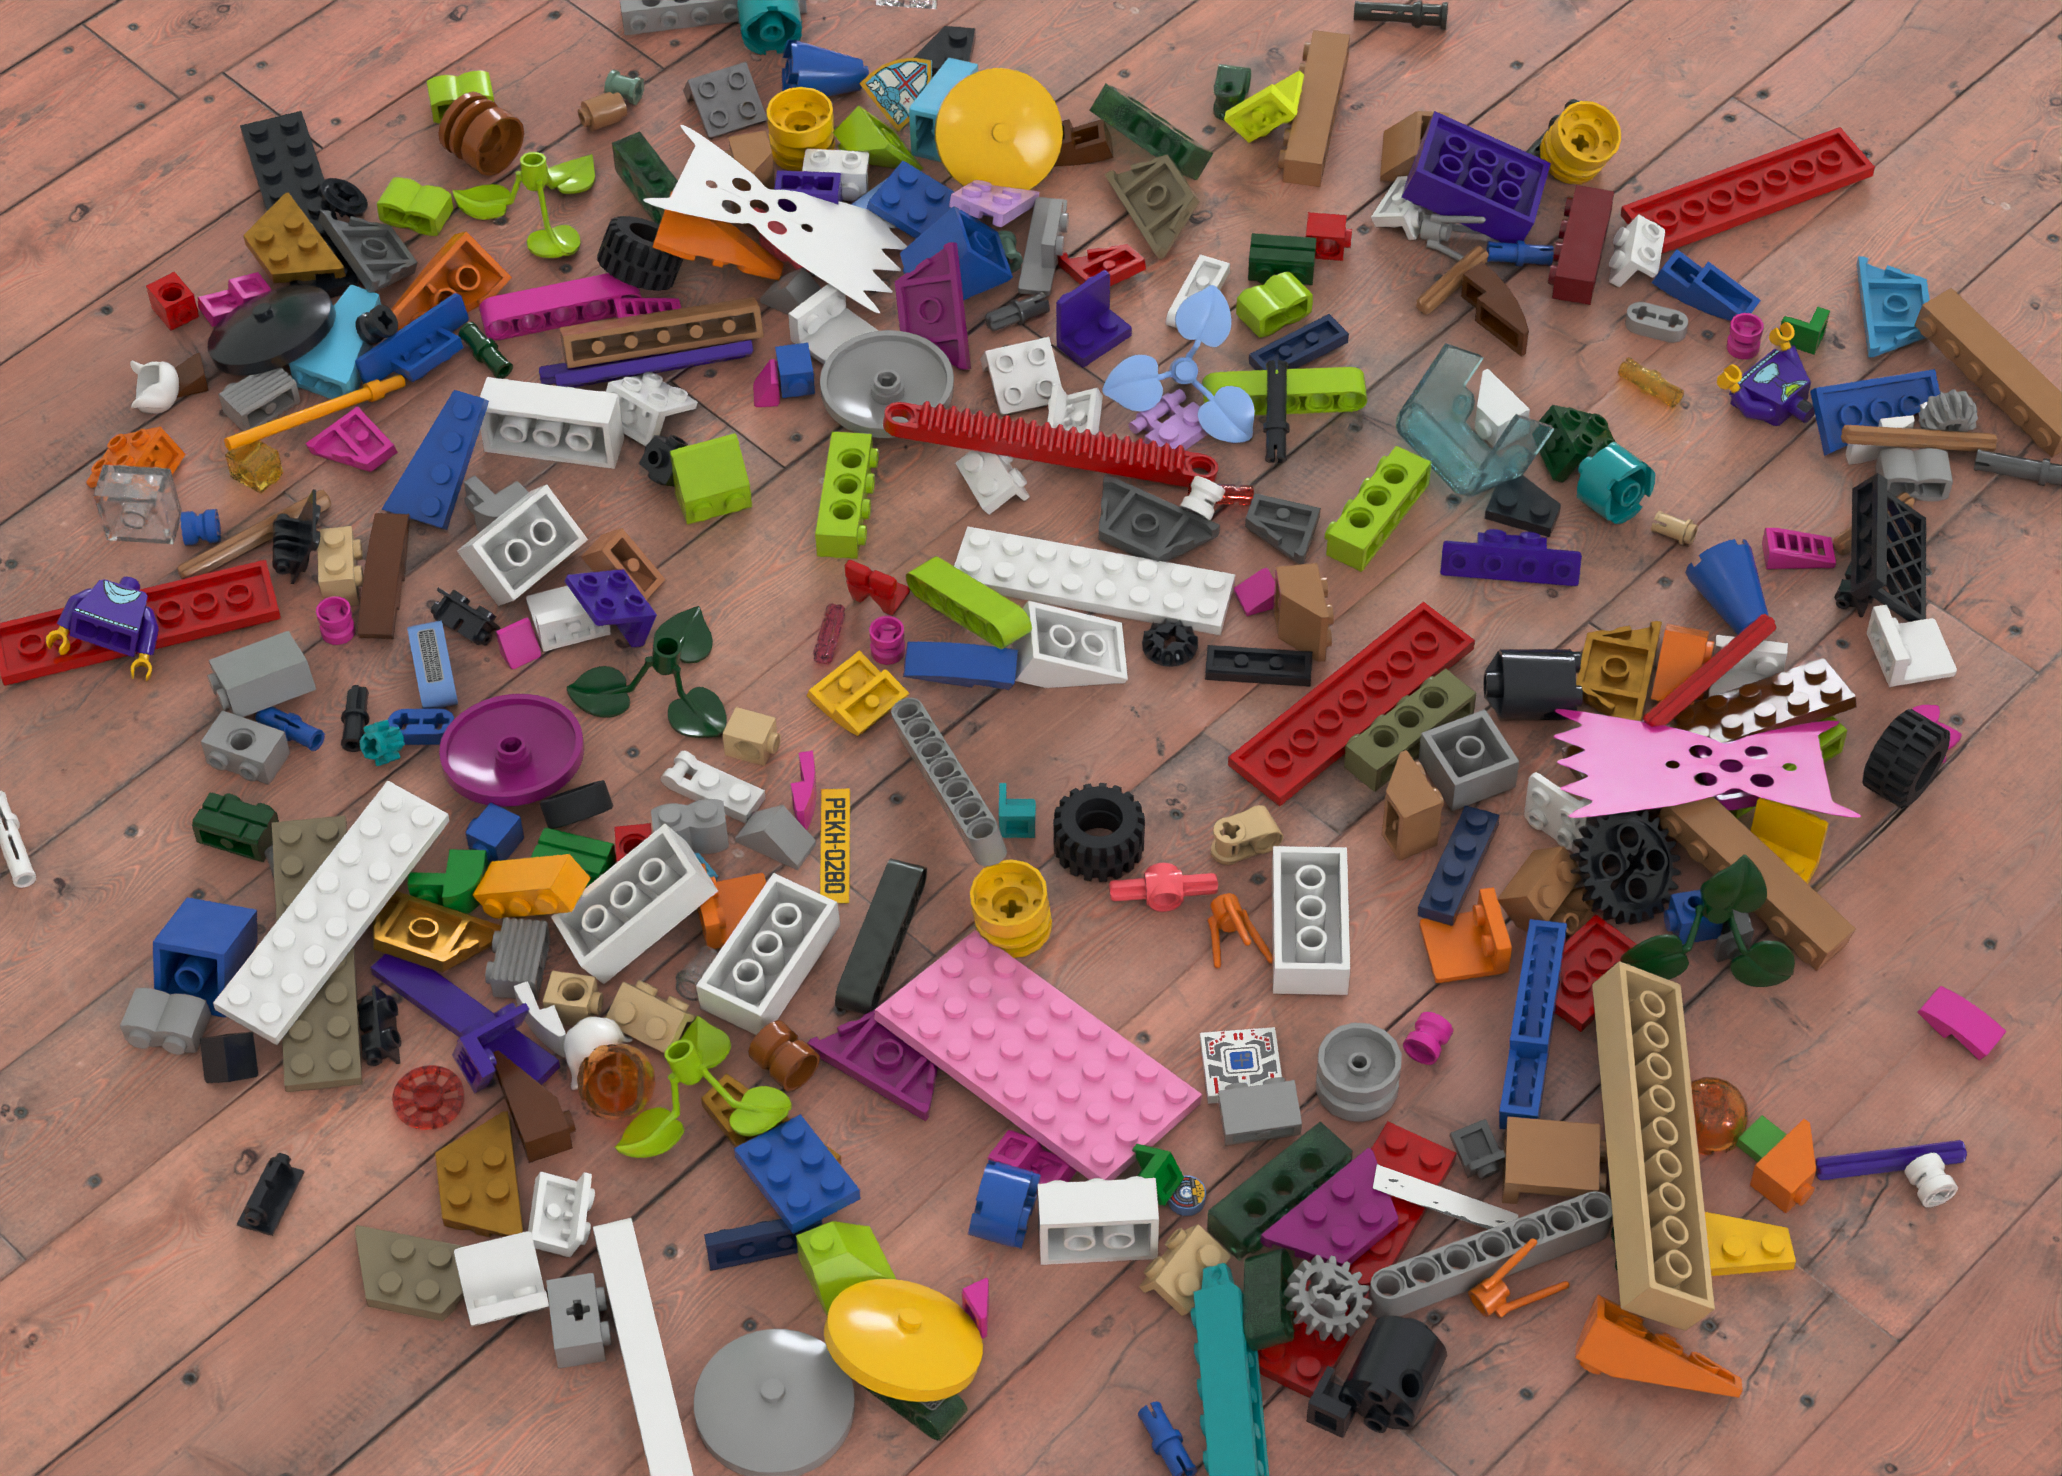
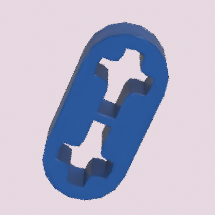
M400 709L389 716L388 722L389 727L394 726L402 729L403 724H409L406 726V729L400 730L403 734L405 745H440L445 730L455 718L446 709ZM438 724H444L442 729L437 730Z

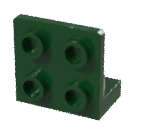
M1552 405L1530 431L1553 481L1562 483L1582 460L1588 456L1593 457L1610 443L1616 442L1608 428V422L1601 415Z

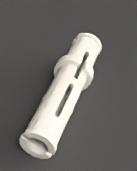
M0 791V846L12 875L14 886L19 888L27 887L36 881V874L32 869L18 830L20 827L19 820L11 812L5 792ZM2 819H4V822H5L6 827H7V831H6L5 828H4ZM12 847H14L18 859L15 858Z

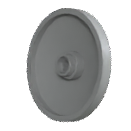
M895 330L869 332L844 342L828 357L820 376L821 397L830 416L846 429L855 433L872 434V437L895 438V436L888 434L883 428V417L886 407L894 402L922 405L925 401H929L931 407L935 408L941 403L947 410L954 393L953 369L944 352L934 343L919 335ZM896 416L892 418L899 423L908 422L904 417Z
M766 1329L752 1332L725 1345L706 1364L698 1379L694 1394L696 1426L703 1444L722 1465L744 1476H800L814 1470L830 1459L844 1443L851 1429L855 1412L852 1379L836 1364L826 1344L806 1333L788 1329Z

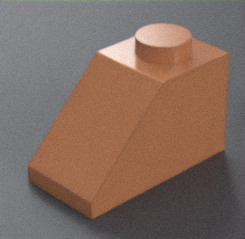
M623 528L602 534L581 556L593 572L624 569L646 600L665 581L662 574Z

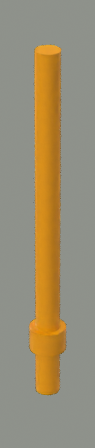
M401 374L383 381L377 379L363 384L361 389L226 437L224 439L225 446L231 451L364 401L374 402L385 397L386 393L405 387L406 381Z

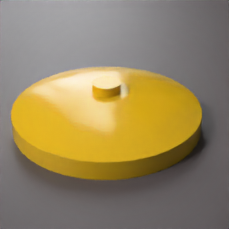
M992 68L981 70L959 81L945 96L935 121V143L940 160L951 177L962 186L972 183L973 180H982L994 186L1030 190L1049 174L1057 161L1062 145V121L1054 99L1037 80L1025 73L1012 69Z
M873 1279L846 1288L832 1302L824 1325V1338L827 1349L836 1364L849 1377L874 1392L905 1401H937L961 1392L976 1376L983 1354L982 1338L971 1317L957 1303L940 1292L910 1281Z

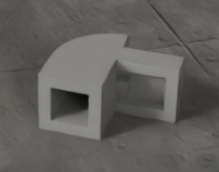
M475 475L464 482L466 491L464 501L470 512L474 514L478 532H481L529 493L518 481L497 494H494Z

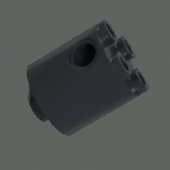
M1500 649L1484 672V698L1497 713L1499 720H1571L1554 710L1577 711V707L1582 706V686L1576 685V673H1580L1581 669L1580 652H1572L1571 649Z
M1399 1316L1380 1317L1376 1319L1344 1382L1338 1398L1341 1402L1352 1406L1353 1410L1364 1417V1424L1375 1432L1384 1433L1387 1428L1410 1430L1448 1356L1446 1348L1431 1329L1417 1319Z

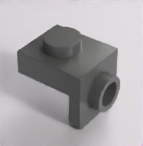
M1733 909L1734 919L1744 945L1750 949L1754 933L1748 913H1741ZM1728 921L1724 922L1721 932L1723 935L1717 938L1713 955L1717 962L1727 959L1733 960L1742 955L1737 947Z
M1486 1119L1450 1133L1449 1137L1467 1178L1478 1174L1479 1179H1484L1501 1171L1499 1165L1504 1163L1506 1155L1504 1150L1499 1149Z

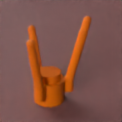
M1227 893L1216 897L1210 904L1213 916L1207 919L1211 930L1214 967H1221L1219 929L1228 933L1238 931L1246 946L1251 944L1248 936L1249 933L1267 961L1273 964V957L1269 948L1250 921L1247 911L1241 908L1237 896Z
M1535 1238L1530 1239L1490 1278H1485L1468 1291L1471 1302L1483 1316L1488 1317L1495 1312L1501 1319L1514 1309L1569 1288V1282L1563 1281L1513 1301H1506V1298L1510 1296V1291L1501 1279L1536 1246L1537 1240Z

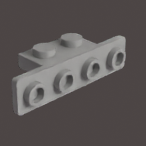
M1037 197L1035 199L1018 285L1019 293L1037 295L1042 292L1046 296L1051 294L1057 255L1062 256L1064 250V236H1062V232L1067 233L1069 213H1066L1067 200Z

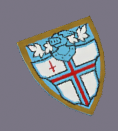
M920 58L897 59L883 64L859 83L897 132H900L910 123L909 108L932 79V60Z

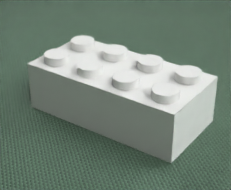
M486 378L480 395L481 398L489 401L480 428L484 452L615 469L624 441L618 394L509 379Z
M664 824L585 888L572 912L556 913L551 918L580 966L596 977L601 983L605 984L712 897L718 890L688 843L668 825Z
M1273 846V994L1348 995L1350 944L1346 847Z
M773 873L696 985L700 1009L755 1035L769 1023L777 1021L840 927L838 903Z

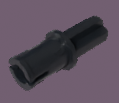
M353 685L348 690L346 710L341 715V721L344 723L341 746L349 752L361 751L359 740H361L365 733L364 726L368 725L370 720L367 713L369 692L366 687H360L359 685Z

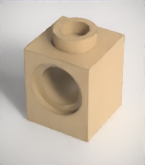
M738 707L735 708L723 732L726 756L762 766L766 765L770 754L777 752L781 741V735L777 733L775 717Z
M552 971L543 999L544 1008L554 1005L563 1025L575 1026L577 1022L584 1018L600 1014L603 1005V993L598 992L596 977Z

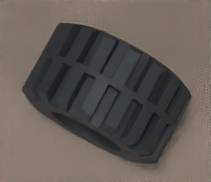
M618 216L611 219L597 254L599 265L616 279L637 288L654 291L668 290L673 287L683 258L653 248L659 224L631 216Z
M1907 709L1889 724L1875 744L1864 768L1863 786L1901 809L1909 806L1926 790L1943 763L1949 748L1950 731L1913 709Z
M1090 783L1083 785L1082 790L1077 788L1071 790L1070 797L1063 796L1060 800V807H1056L1054 812L1053 832L1056 858H1060V864L1064 869L1070 867V874L1075 877L1080 874L1084 875V880L1092 881V878H1099V882H1107V877L1112 876L1116 880L1122 877L1123 871L1131 872L1134 869V863L1140 862L1142 852L1144 851L1145 816L1142 813L1141 804L1139 801H1134V795L1129 791L1122 793V787L1114 785L1112 788H1109L1107 783H1099V786L1092 787ZM1094 828H1103L1114 833L1106 836H1092L1085 832Z

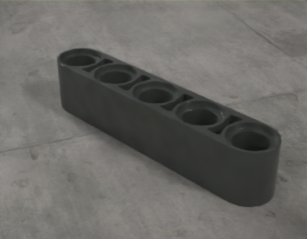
M892 858L889 859L839 981L835 996V1007L862 1014H867L877 1008L924 890L927 867Z

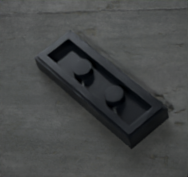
M1207 645L1205 680L1310 687L1313 652Z

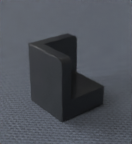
M253 1032L228 1033L200 1038L204 1080L206 1083L232 1082L258 1076Z
M1327 1366L1308 1402L1306 1422L1343 1438L1356 1411L1352 1409V1406L1339 1400L1338 1395L1342 1386L1334 1383L1336 1369Z

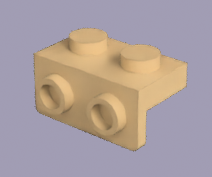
M638 980L636 985L622 982L606 1018L614 1020L623 1033L665 1053L669 1045L679 1040L687 1021L692 1023L697 1016L687 1011L690 1005L682 1000L669 995L666 1001L656 996L659 989L641 980Z
M1199 1224L1185 1230L1179 1228L1167 1239L1165 1245L1168 1249L1162 1257H1156L1145 1268L1143 1273L1146 1275V1278L1139 1286L1144 1293L1154 1289L1181 1316L1188 1314L1191 1308L1195 1306L1193 1291L1202 1289L1203 1269L1221 1263L1226 1264L1231 1258V1255Z

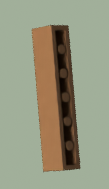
M1313 30L1311 42H1305L1303 61H1306V64L1300 63L1299 70L1304 74L1297 109L1298 112L1295 118L1288 123V125H1292L1291 128H1285L1283 146L1287 148L1286 150L1281 149L1279 154L1278 168L1283 169V182L1321 187L1349 58V34Z
M1949 288L1924 303L1914 325L1919 329L1920 333L1928 338L1947 359H1950L1970 381L1974 382L1993 403L1997 404L2011 418L2014 424L2020 426L2034 440L2038 447L2046 451L2052 458L2062 452V392L1954 289Z
M754 297L559 328L563 357L567 368L764 337L760 305Z
M1714 797L1676 806L1662 807L1658 815L1661 828H1667L1669 830L1668 836L1674 837L1687 849L1692 859L1702 863L1713 875L1731 866L1743 854L1747 855L1754 862L1764 877L1767 886V899L1753 913L1768 925V928L1775 936L1782 938L1793 948L1803 962L1809 963L1818 971L1847 945L1856 928Z

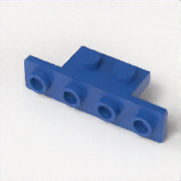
M454 293L355 360L356 367L363 384L376 379L381 381L392 372L401 374L404 378L414 382L417 379L423 378L427 372L442 362L449 360L455 353L463 349L464 346L461 338L452 333L469 320L461 295Z

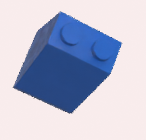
M955 206L900 252L904 266L903 272L905 274L915 270L916 266L926 258H931L944 248L945 244L949 242L957 243L963 300L1006 283L1013 278L999 233Z
M187 897L153 941L154 989L170 995L187 994L204 999L208 1004L211 1015L226 1018L225 1015L215 1010L213 1002L255 949L258 941L257 910Z

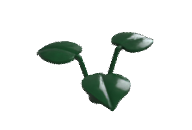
M699 606L674 615L656 630L652 656L645 658L644 665L629 685L626 686V678L619 670L609 666H599L584 672L574 683L567 686L568 696L583 711L602 718L615 717L628 710L630 698L627 693L634 691L648 669L653 667L661 675H674L677 694L680 699L670 703L667 716L671 727L676 732L692 738L718 737L723 734L727 723L723 703L714 692L704 687H695L686 695L683 690L680 675L681 668L679 667L680 661L688 664L697 663L710 654L713 645L711 632Z
M1745 854L1731 866L1716 873L1702 884L1700 888L1702 905L1695 907L1696 915L1684 945H1682L1681 939L1676 935H1658L1635 945L1620 958L1622 963L1667 980L1673 979L1687 969L1689 961L1685 953L1691 951L1702 917L1705 916L1710 922L1715 924L1728 921L1737 947L1742 955L1734 958L1730 963L1732 974L1740 982L1753 987L1774 986L1788 980L1794 974L1795 967L1793 952L1781 942L1761 941L1754 944L1750 949L1744 945L1734 919L1733 909L1741 913H1750L1760 908L1767 899V886L1764 877L1754 862Z

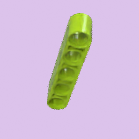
M1359 368L1287 369V414L1353 412L1362 409L1367 404L1364 372ZM1267 370L1214 372L1203 378L1202 385L1213 396H1215L1220 388L1225 386L1241 388L1250 396L1253 402L1254 415H1266ZM1203 395L1204 403L1208 402V398Z
M937 556L911 570L905 576L908 587L918 599L999 649H1004L1032 631L1031 621L1027 613L1019 605Z

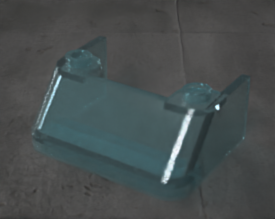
M1445 343L1398 413L1396 429L1399 435L1420 457L1432 462L1431 468L1455 493L1473 497L1523 475L1554 431V428L1551 425L1515 414L1491 449L1466 423L1475 404L1474 395L1466 387V384L1484 358L1479 354Z

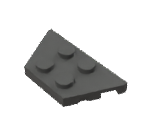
M321 210L318 219L319 223L369 293L378 291L415 273L418 262L390 225L368 222L352 216L349 223L333 219L331 211Z
M1108 474L1104 476L1099 540L1136 557L1152 559L1157 562H1168L1219 535V524Z

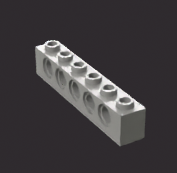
M619 0L625 35L739 21L738 0ZM798 0L800 14L807 13L806 0Z

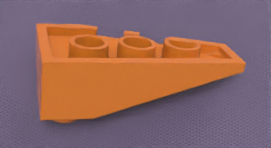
M667 209L664 210L653 243V248L683 259L694 261L697 255L711 260L713 266L723 268V265L731 263L735 264L743 273L778 281L780 280L784 265L729 222L692 216Z
M467 231L454 234L430 260L391 309L398 321L397 332L454 293L461 295L468 313L479 307L486 298L496 296L512 277Z
M1597 1294L1576 1344L1575 1358L1580 1360L1579 1364L1584 1369L1597 1375L1603 1372L1616 1378L1740 1397L1743 1392L1742 1378L1701 1353L1691 1352L1689 1356L1683 1352L1684 1348L1676 1342L1677 1339L1666 1332L1663 1334H1653L1642 1325L1645 1320L1644 1318L1622 1310L1620 1305Z

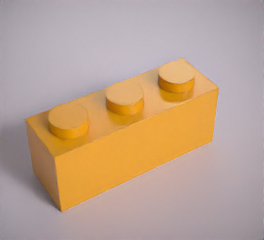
M570 854L492 861L475 889L473 896L483 906L484 912L494 919L568 913L573 911L591 878Z

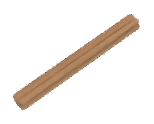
M1845 425L1842 428L1841 435L1842 442L1847 444L1978 451V449L1993 452L1996 450L1997 443L1996 435L1990 433Z
M324 490L316 492V504L321 507L320 513L331 506L330 498ZM309 496L180 564L177 567L181 579L207 574L272 539L273 521L277 515L287 514L290 518L298 519Z

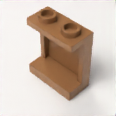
M1507 1117L1504 1135L1506 1158L1503 1163L1502 1203L1517 1204L1519 1192L1578 1197L1594 1191L1605 1194L1607 1175L1606 1173H1600V1163L1606 1162L1607 1146L1606 1140L1600 1139V1124Z

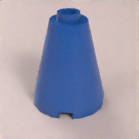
M787 40L785 44L783 58H787L785 68H782V91L789 88L806 87L816 89L827 97L861 91L862 86L859 83L869 75L868 66H864L862 59L798 40Z
M1735 539L1719 543L1699 555L1701 562L1695 567L1692 562L1687 566L1685 573L1689 581L1737 635L1761 614L1768 615L1752 548L1747 540L1742 539V544L1739 545Z

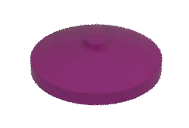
M507 694L483 700L460 713L445 730L440 742L439 755L442 771L447 782L463 797L484 805H489L491 802L500 807L519 806L533 803L552 795L574 777L583 761L584 740L577 718L562 704L539 695Z

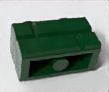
M1252 233L1248 280L1265 284L1273 275L1290 272L1303 285H1313L1317 238Z
M210 792L202 804V809H199L194 817L192 828L197 843L264 862L266 859L265 850L273 845L272 822H279L277 812L264 803H258L255 806L242 802L239 797L230 793L222 796Z

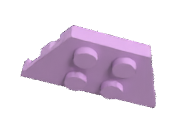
M973 180L972 183L963 186L951 194L949 207L955 206L978 219L982 218L983 215L993 217V225L1003 227L1034 207L1035 199L1039 197L1040 192L994 186L986 181Z

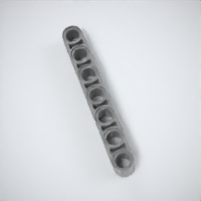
M905 698L898 701L892 707L891 714L901 741L975 861L982 866L998 864L1006 857L1007 850L994 816L921 701L916 698Z
M1588 1192L1380 1269L1371 1279L1368 1299L1372 1301V1305L1368 1310L1376 1318L1402 1316L1469 1291L1485 1278H1490L1526 1244L1522 1241L1528 1242L1532 1238L1537 1240L1536 1246L1504 1277L1597 1243L1606 1238L1609 1233L1613 1218L1611 1198L1602 1192ZM1452 1267H1459L1461 1268V1270L1454 1269ZM1417 1280H1424L1426 1281V1283L1419 1282ZM1382 1293H1389V1294H1391L1392 1296H1386V1295H1383Z

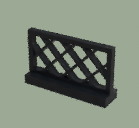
M1877 473L1852 488L1850 594L1859 600L1870 595L1883 605L1887 604L1889 609L1909 622L1926 619V517L1887 491L1888 479ZM1907 520L1914 524V532L1912 531ZM1894 521H1895V523L1897 524V526H1898V528H1899V530H1900V532L1902 533V535H1903L1904 538H1902L1901 535L1899 534L1897 528L1895 527V525H1894V523H1893ZM1906 542L1914 555V559L1905 544ZM1893 547H1895V549H1896L1898 555L1900 556L1902 562L1904 563L1903 565L1901 564L1900 560L1898 559V557H1897L1895 551L1893 550ZM1905 569H1907V571L1909 572V574H1910V576H1911V578H1912V580H1913V584H1912V582H1911L1909 576L1907 575ZM1892 574H1895L1904 591H1901ZM1886 586L1890 593L1882 589V587ZM1905 595L1908 597V599H1909L1911 605L1913 606V609L1910 607L1909 603L1907 602V600H1906V598H1905Z

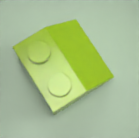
M736 433L670 451L675 496L687 525L752 507L750 483Z

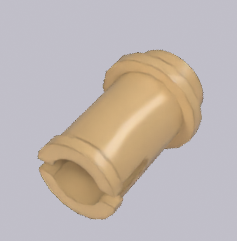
M1658 511L1654 520L1665 523L1667 526L1660 523H1652L1651 527L1652 532L1679 540V544L1682 546L1685 543L1691 545L1698 531V525L1693 524V520L1688 519L1684 521L1662 511Z

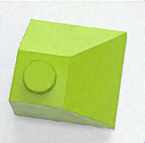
M859 105L832 132L840 142L837 146L839 150L868 152L869 165L896 169L902 161H905L920 171L923 169L896 132Z
M831 1221L796 1235L799 1261L826 1316L834 1299L846 1288L867 1280L896 1279L870 1226Z

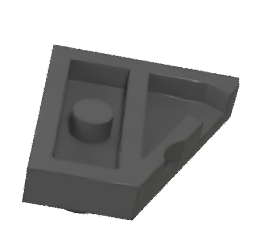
M1254 493L1246 516L1245 527L1301 565L1305 562L1320 518L1321 508Z

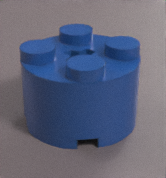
M989 1160L978 1190L975 1213H972L968 1235L1022 1249L1028 1228V1220L1032 1216L1041 1175L1033 1171Z

